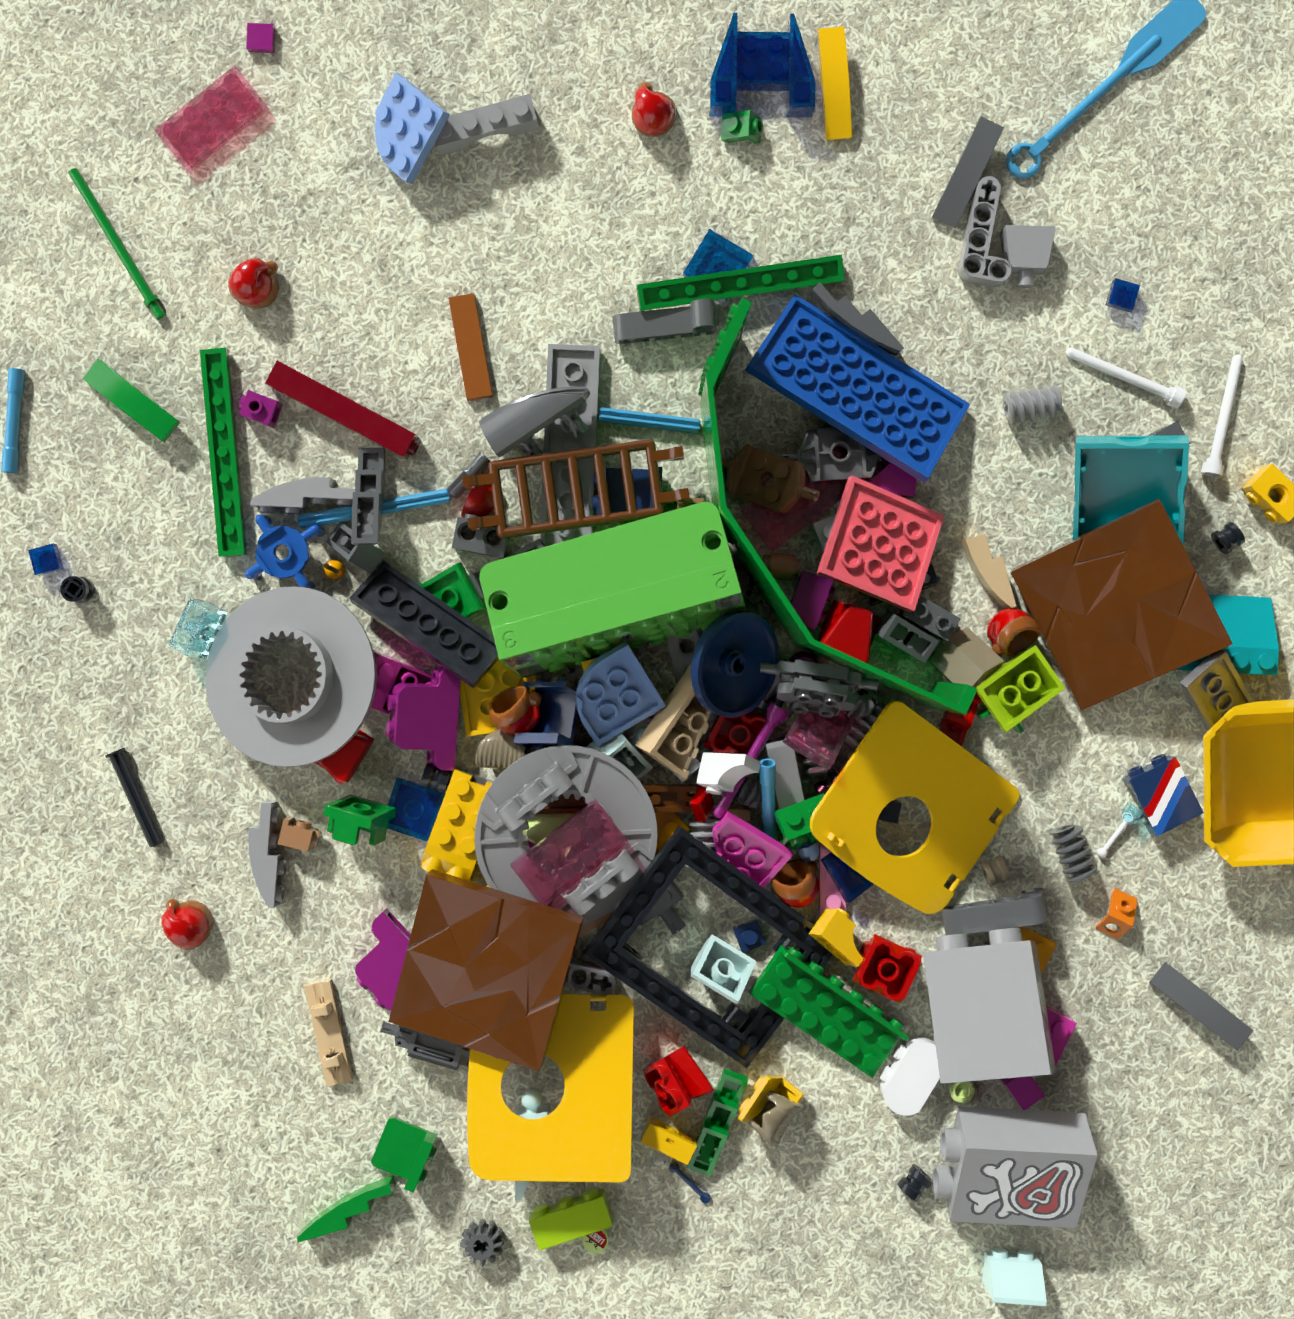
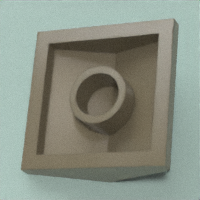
M966 627L952 635L948 641H945L930 658L929 662L951 683L968 684L976 688L1004 663V660Z

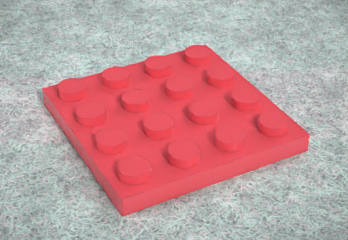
M850 476L847 480L817 574L909 613L914 612L944 515L855 476Z

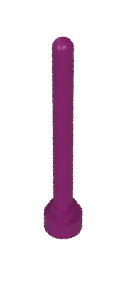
M770 703L766 712L768 714L765 717L767 721L747 753L748 756L755 760L776 724L780 725L781 721L784 722L789 714L773 703ZM746 776L735 784L733 792L725 791L714 810L716 818L724 816Z

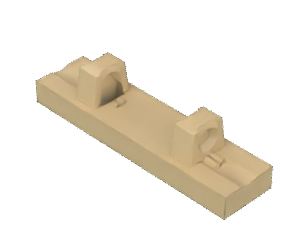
M332 979L306 984L304 987L326 1087L352 1082L353 1075ZM339 1052L331 1058L327 1057V1054Z

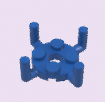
M261 514L257 515L255 521L263 534L257 542V563L245 571V577L251 580H259L262 576L261 573L264 571L276 578L293 577L299 587L314 589L315 583L307 580L302 571L311 558L308 541L315 536L323 537L325 529L313 525L300 533L298 530L288 526L272 527L270 517ZM280 545H286L289 549L288 557L280 560L276 555V550Z

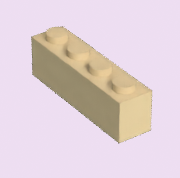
M691 664L665 700L666 707L657 712L635 744V746L685 780H687L690 772L687 770L692 758H696L699 749L696 747L701 735L706 733L709 726L707 721L711 713L700 704L694 693L691 682Z

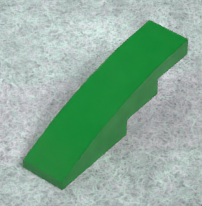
M99 358L83 377V380L164 443L180 424L179 420Z
M725 1068L723 1069L696 1138L697 1147L688 1165H686L687 1169L711 1177L728 1138L730 1126L738 1110V1103L748 1083L747 1076Z
M393 1175L370 1183L333 1203L301 1229L297 1236V1242H303L347 1229L352 1221V1216L371 1210L375 1198L392 1194L396 1186Z

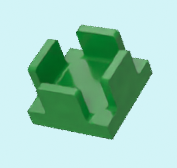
M350 794L325 805L323 815L329 817L327 832L332 833L334 840L356 845L360 830L370 832L369 845L375 846L385 841L388 822L395 818L396 808Z

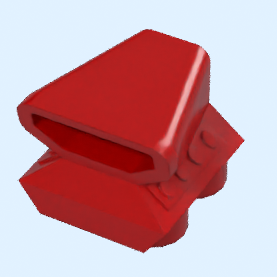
M833 600L818 641L868 664L870 648L876 634L874 630L882 618L858 606Z
M753 712L736 718H726L718 715V719L715 720L705 740L704 747L716 753L747 755L767 719Z
M359 730L343 748L315 763L324 768L339 784L342 785L344 781L348 783L371 748L374 738Z
M874 934L870 941H864L859 951V954L864 959L859 967H856L853 982L862 985L866 989L875 991L890 1000L901 1003L905 999L919 970L922 956L915 953L916 950L913 948L900 946Z
M685 1046L643 1069L648 1085L654 1090L661 1109L668 1117L690 1106L692 1099L714 1091L712 1085Z

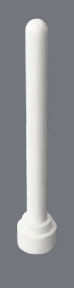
M1068 348L1066 350L1068 358L1161 396L1163 401H1166L1170 407L1178 409L1185 398L1187 390L1179 386L1167 388L1075 348Z
M1235 355L1231 361L1210 458L1206 459L1201 469V474L1205 476L1221 478L1223 475L1224 465H1222L1223 461L1220 459L1243 358L1240 355Z

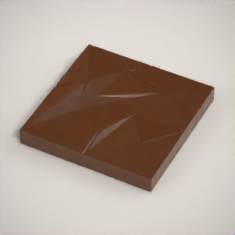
M1160 498L1011 569L1010 572L1081 710L1233 644Z
M431 869L425 877L388 1022L540 1071L544 1064L584 917Z

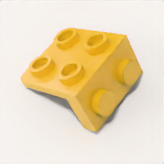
M782 1075L762 1076L754 1085L753 1089L755 1092L750 1099L747 1098L742 1103L739 1109L741 1114L738 1119L741 1122H750V1120L756 1117L768 1102L766 1094L770 1091L777 1092L796 1103H800L806 1094Z

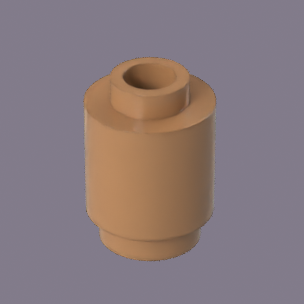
M770 552V555H763L762 561L774 579L792 581L794 576L799 575L800 560H795V555Z

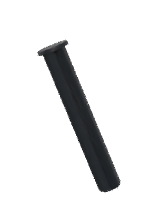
M126 748L105 755L112 763L149 847H155L163 843L164 839L124 753Z

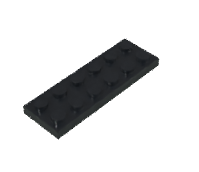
M382 561L349 597L351 603L472 688L476 687L499 659L492 635L385 561Z

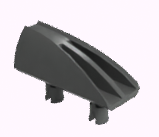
M573 386L533 393L494 410L483 417L479 424L489 445L498 457L503 456L516 446L517 448L521 447L526 456L544 454L533 439L534 434L558 418L559 420L563 419L574 435V438L580 435L578 428L582 433L589 429L575 409L577 408L576 406L590 396V391L584 386Z

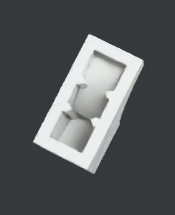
M703 752L697 784L706 787V792L715 795H721L722 791L733 792L735 784L741 778L751 773H759L761 762L746 754Z

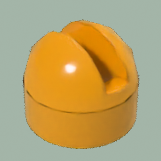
M331 559L324 564L323 572L328 579L338 580V578L343 577L345 567L341 561ZM328 565L340 570L338 575L328 570Z

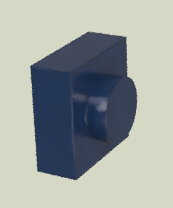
M757 918L733 927L742 953L766 944Z

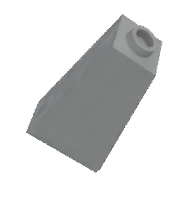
M783 736L767 740L763 747L766 759H773L776 763L775 801L777 810L804 801L792 738Z

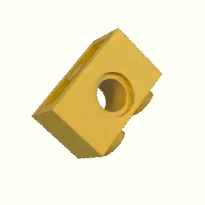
M1273 463L1262 466L1241 488L1246 493V499L1253 505H1259L1265 511L1264 516L1270 522L1275 524L1287 523L1294 517V483ZM1271 490L1277 495L1275 502L1270 498Z

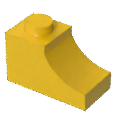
M840 908L825 909L809 934L845 965L859 967L864 958L859 954L854 944L853 931L856 925L849 919L850 915Z

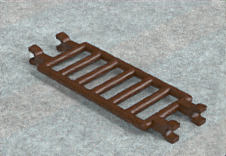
M646 439L491 461L488 465L489 474L462 476L463 487L466 490L491 486L495 513L492 516L467 518L468 527L471 531L496 527L498 537L504 539L635 521L664 513V504L690 501L688 488L662 492L658 467L659 462L684 460L683 446L656 450L655 441ZM646 450L653 508L637 509L630 452ZM620 454L627 511L611 513L604 456ZM593 457L601 515L585 517L578 459ZM567 461L575 518L559 520L552 463ZM541 465L549 522L533 524L526 467ZM515 468L523 525L507 527L500 470Z

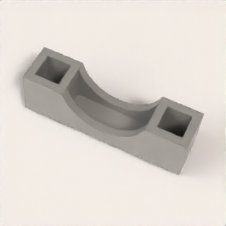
M527 94L450 115L435 142L439 156L465 150L474 141L497 134L516 136L538 130L539 126L531 95Z

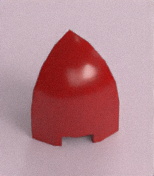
M491 486L479 487L470 491L463 506L461 517L465 518V514L485 517L494 509Z

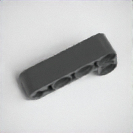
M713 299L694 300L687 307L622 313L612 317L616 344L647 342L650 338H655V341L675 339V336L679 335L681 338L700 336V333L711 335L716 332L717 327Z
M1034 888L1032 892L1025 893V890L1021 891L1019 896L944 907L941 910L945 934L954 935L1037 925L1048 920L1049 912L1044 889Z

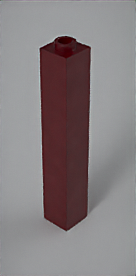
M278 360L265 384L406 460L409 455L413 457L419 448L420 443L417 442L419 437L415 433Z

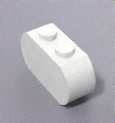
M914 1036L909 1038L904 1045L900 1044L894 1052L893 1057L895 1059L890 1067L886 1066L880 1075L881 1094L888 1107L900 1115L908 1116L918 1113L940 1079L935 1042L924 1036Z

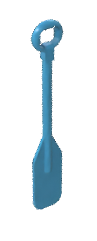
M1173 0L1131 38L1118 68L1035 144L1018 143L1009 150L1006 157V166L1009 172L1020 179L1030 178L1037 174L1042 163L1041 152L1123 77L1157 65L1205 20L1206 10L1198 0ZM1022 148L1029 149L1028 154L1032 158L1036 157L1037 163L1032 164L1027 169V173L1019 172L1020 168L1017 167L1016 163L1012 164L1011 158L1016 157Z

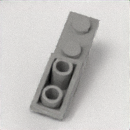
M330 477L299 479L275 486L259 494L251 500L250 505L259 508L258 512L274 513L275 508L285 509L284 513L300 514L301 509L308 510V499L311 500V504L327 505V500L337 501V505L352 506L355 489L335 488V480Z
M270 800L261 802L259 825L249 827L248 846L251 868L259 892L268 908H275L284 899L285 887L281 886V879L286 874L287 861L283 860L284 853L273 852L278 847L279 835L275 833V825L280 821L281 809L277 808V801Z

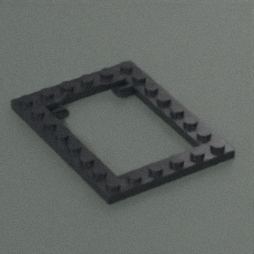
M678 826L584 949L583 954L747 1068L785 1018L762 1002L757 1009L752 1008L749 1013L743 1012L736 1004L731 1002L721 1016L625 950L623 946L686 864L783 934L774 945V951L777 952L781 945L789 950L788 946L791 942H794L796 944L794 948L804 955V961L809 964L814 961L822 968H824L833 954L809 934L815 924L785 904L684 828ZM733 1018L737 1020L735 1025L730 1023Z

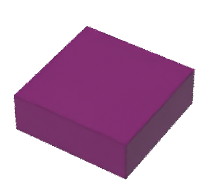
M247 23V51L274 53V24Z

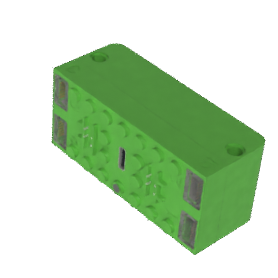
M710 502L697 503L493 561L484 565L480 571L481 587L499 660L521 678L547 671L558 673L566 669L565 666L572 664L582 666L581 662L600 657L627 641L632 651H637L641 649V645L651 643V645L662 644L667 641L666 638L672 636L684 638L692 635L694 630L702 628V631H704L709 624L724 613L735 610L746 611L721 517L717 507Z

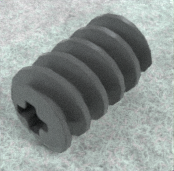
M1066 825L1049 831V835H1058V838L1052 841V843L1062 846L1056 851V854L1065 855L1059 863L1068 864L1069 866L1062 871L1063 874L1072 875V877L1066 880L1068 883L1084 880L1097 871V867L1091 864L1094 861L1093 856L1087 855L1090 852V847L1083 845L1087 838L1084 835H1080L1083 832V827L1079 825Z

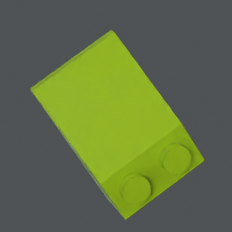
M1034 645L1013 656L976 688L978 689L977 694L1004 733H1006L1063 691L1065 686L1037 646Z

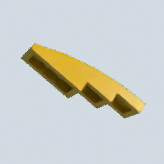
M844 26L818 29L819 77L822 92V111L824 112L825 140L852 138Z

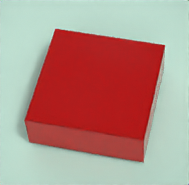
M701 785L690 802L696 822L705 823L715 805L711 793L706 792V787Z

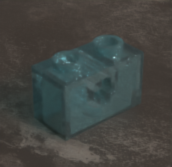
M189 598L168 645L186 656L207 659L212 643L228 612L209 601Z

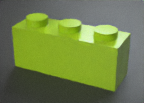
M590 1188L584 1191L582 1196L576 1198L566 1196L558 1200L557 1204L551 1206L541 1204L535 1207L533 1212L530 1213L529 1223L540 1251L613 1227L614 1217L604 1188L600 1190Z

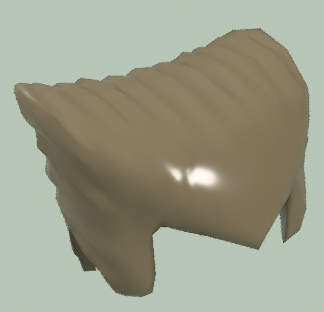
M497 729L487 734L480 742L475 757L476 765L479 768H499L505 770L512 763L525 756V748L514 743L515 735H509Z
M770 1091L766 1094L768 1102L762 1111L750 1120V1126L762 1138L767 1140L771 1146L778 1147L786 1127L789 1126L792 1118L804 1106L791 1101L777 1092Z

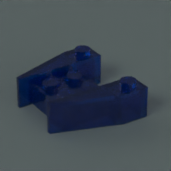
M733 13L710 79L709 116H722V114L736 112L737 91H787L786 117L812 118L815 109L816 81L794 13H790L787 32L737 31L738 13Z

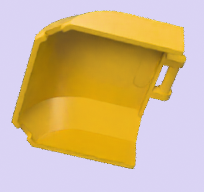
M1294 699L1259 701L1235 706L1203 735L1204 842L1232 867L1294 864Z

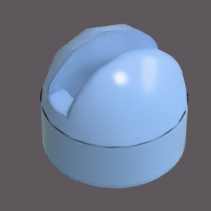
M811 841L802 843V847L798 848V852L804 861L809 862L810 859L814 861L819 856V847L817 842L811 843Z

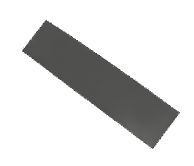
M980 116L932 215L933 218L956 228L1004 129L1003 126Z
M821 283L812 289L810 296L832 318L892 355L897 356L904 349L871 309L862 315L846 296L837 302Z
M358 448V470H355V492H353L352 545H379L385 483V448Z
M1166 962L1149 982L1237 1051L1254 1031Z

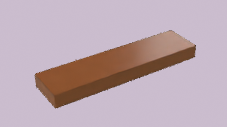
M475 294L449 297L466 399L471 401L493 397Z

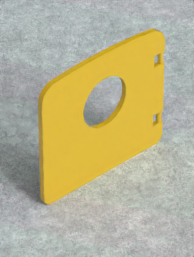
M893 700L883 709L813 811L810 818V829L812 835L821 844L863 877L911 907L925 914H935L949 903L961 881H964L998 831L999 825L1017 803L1020 793L1014 785L904 703ZM904 796L916 797L929 810L931 817L929 835L924 844L911 854L904 856L888 854L882 849L877 840L876 823L883 808L894 799ZM998 808L1001 812L994 823L989 821V818L995 809ZM953 874L956 878L949 889L944 887V884L950 875Z
M563 994L546 1056L559 1066L563 1074L564 1094L558 1107L542 1118H523L515 1114L505 1103L501 1084L504 1072L511 1062L470 1049L467 1089V1138L469 1165L475 1175L489 1181L624 1182L629 1178L631 1173L634 1005L630 997L625 995ZM591 1001L606 1002V1011H590Z

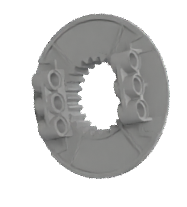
M281 587L268 590L240 605L227 618L212 643L206 665L205 683L207 700L220 731L235 748L250 758L265 764L283 767L303 766L321 761L339 751L355 736L371 709L377 683V664L375 663L371 642L355 615L344 604L326 593L305 587ZM281 638H295L303 641L304 645L311 646L310 652L317 653V656L314 658L315 661L321 662L317 671L321 672L322 676L316 680L320 684V688H314L313 690L316 697H309L310 705H302L301 711L293 710L292 714H279L271 704L263 699L264 697L253 686L256 684V680L251 678L253 674L257 673L253 665L260 662L257 655H264L263 647H271L272 641L280 642Z
M553 746L540 749L518 759L507 767L492 783L481 802L477 814L474 835L475 852L481 873L490 888L584 917L583 923H588L614 911L654 859L657 847V822L646 790L637 777L621 762L601 751L587 747ZM561 794L564 795L565 799H568L571 794L574 795L576 800L583 796L584 802L586 804L591 802L593 809L597 810L600 818H602L601 822L604 826L603 834L605 838L601 839V843L604 848H598L599 857L592 856V864L583 863L582 870L573 867L572 873H568L566 869H563L559 874L556 868L553 867L548 871L547 865L544 863L540 866L539 859L534 858L532 851L529 850L526 831L529 829V823L527 820H533V816L547 806L549 802L558 800Z

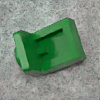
M751 110L722 114L721 140L723 142L730 143L750 140L754 144L760 143L761 134L763 133L761 117Z

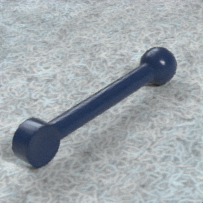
M676 1162L670 1163L669 1170L672 1173L678 1174L700 1196L702 1203H708L710 1201L709 1193L703 1192L679 1169V1165Z

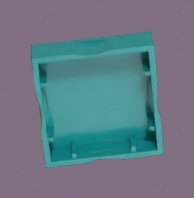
M1188 435L1076 436L1073 539L1160 498L1182 543H1184V503L1189 458Z

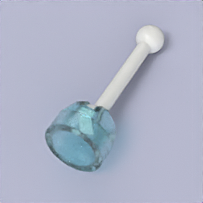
M1128 802L1122 810L1124 821L1105 846L1098 849V857L1105 858L1108 854V849L1128 824L1140 822L1145 816L1144 812Z

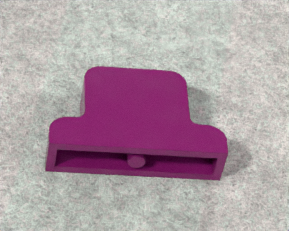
M439 664L433 670L432 679L429 684H396L392 688L391 695L387 697V709L390 711L389 721L385 725L386 737H389L390 742L404 750H427L426 757L428 763H432L441 770H455L461 679Z
M386 908L372 923L371 931L379 940V943L359 961L355 967V973L357 975L356 980L360 986L366 990L369 989L375 995L374 1000L381 1008H387L391 1011L411 933Z

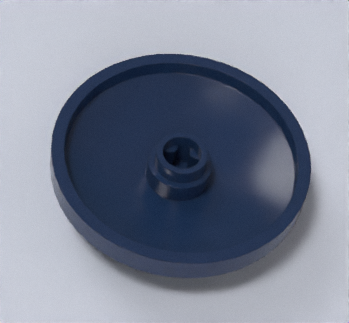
M742 610L724 613L709 624L698 640L691 663V682L698 701L709 712L726 718L740 717L754 710L769 693L775 680V675L760 673L761 661L773 664L779 663V648L772 627L763 617Z

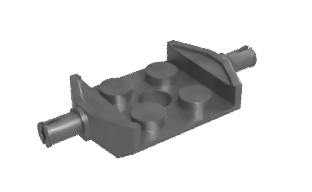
M837 428L807 430L800 450H797L796 453H780L781 457L793 461L797 460L804 464L805 476L810 484H814L815 481L845 480L850 476L870 480L878 460L883 458ZM838 446L843 447L847 451V456L844 459H837L834 457L832 450Z

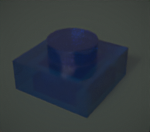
M1115 278L1112 280L1105 306L1126 312L1133 311L1140 285Z
M52 543L28 550L35 575L40 576L64 569L57 544Z

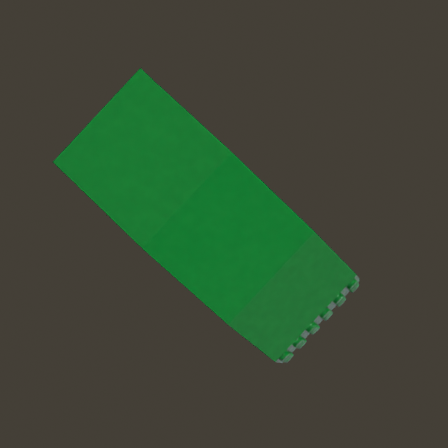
M741 298L738 305H732L726 318L724 330L721 329L714 344V352L712 356L709 355L705 363L698 393L701 396L700 408L711 503L719 511L730 549L745 572L748 573L749 578L754 582L755 587L794 645L839 666L849 668L850 671L861 673L862 676L868 679L878 680L879 684L933 709L966 715L978 690L968 684L935 681L931 692H928L815 640L728 510L725 498L714 397L742 338L752 302Z

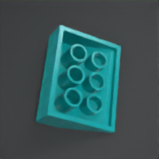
M1208 594L1233 644L1223 648V650L1228 654L1239 674L1278 675L1279 646L1272 599L1267 597ZM1209 655L1175 670L1193 671Z

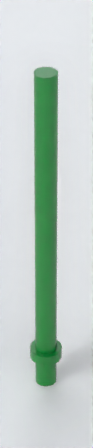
M77 168L71 169L68 174L143 296L144 305L146 308L151 309L157 320L163 318L166 314L158 303L160 301L159 297L152 293Z

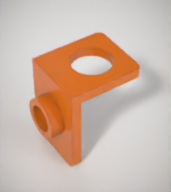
M1115 888L1111 894L1108 914L1096 924V930L1115 939L1121 938L1133 927L1137 898ZM1115 924L1121 929L1111 930L1106 925Z

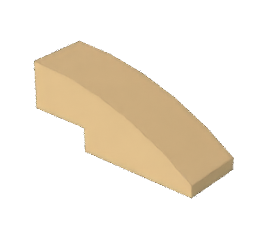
M986 534L962 540L961 544L965 556L984 588L1003 607H1016L1003 556L992 559Z

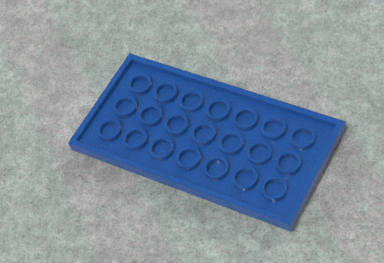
M794 294L745 369L747 373L923 483L929 479L970 406L965 400Z

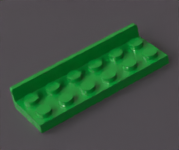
M781 945L749 989V994L873 1078L901 1038L905 1041L909 1039V1035L904 1031L906 1026L894 1017L891 1020L884 1016L886 1012L873 1003L871 1006L864 1002L865 997L856 990L847 991L843 988L845 984L834 975L831 978L824 975L823 972L825 970L814 961L810 964L804 961V955L795 948L791 947L788 950Z

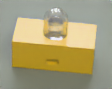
M651 1116L641 1133V1142L655 1149L652 1155V1162L658 1167L665 1165L669 1156L688 1165L697 1147L695 1138Z

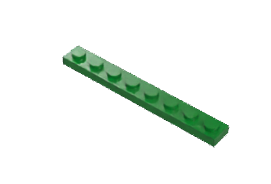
M841 254L637 284L636 290L639 311L688 305L698 299H713L715 301L816 286L819 283L823 285L843 282L845 277Z
M226 347L200 350L218 556L247 555L229 352Z

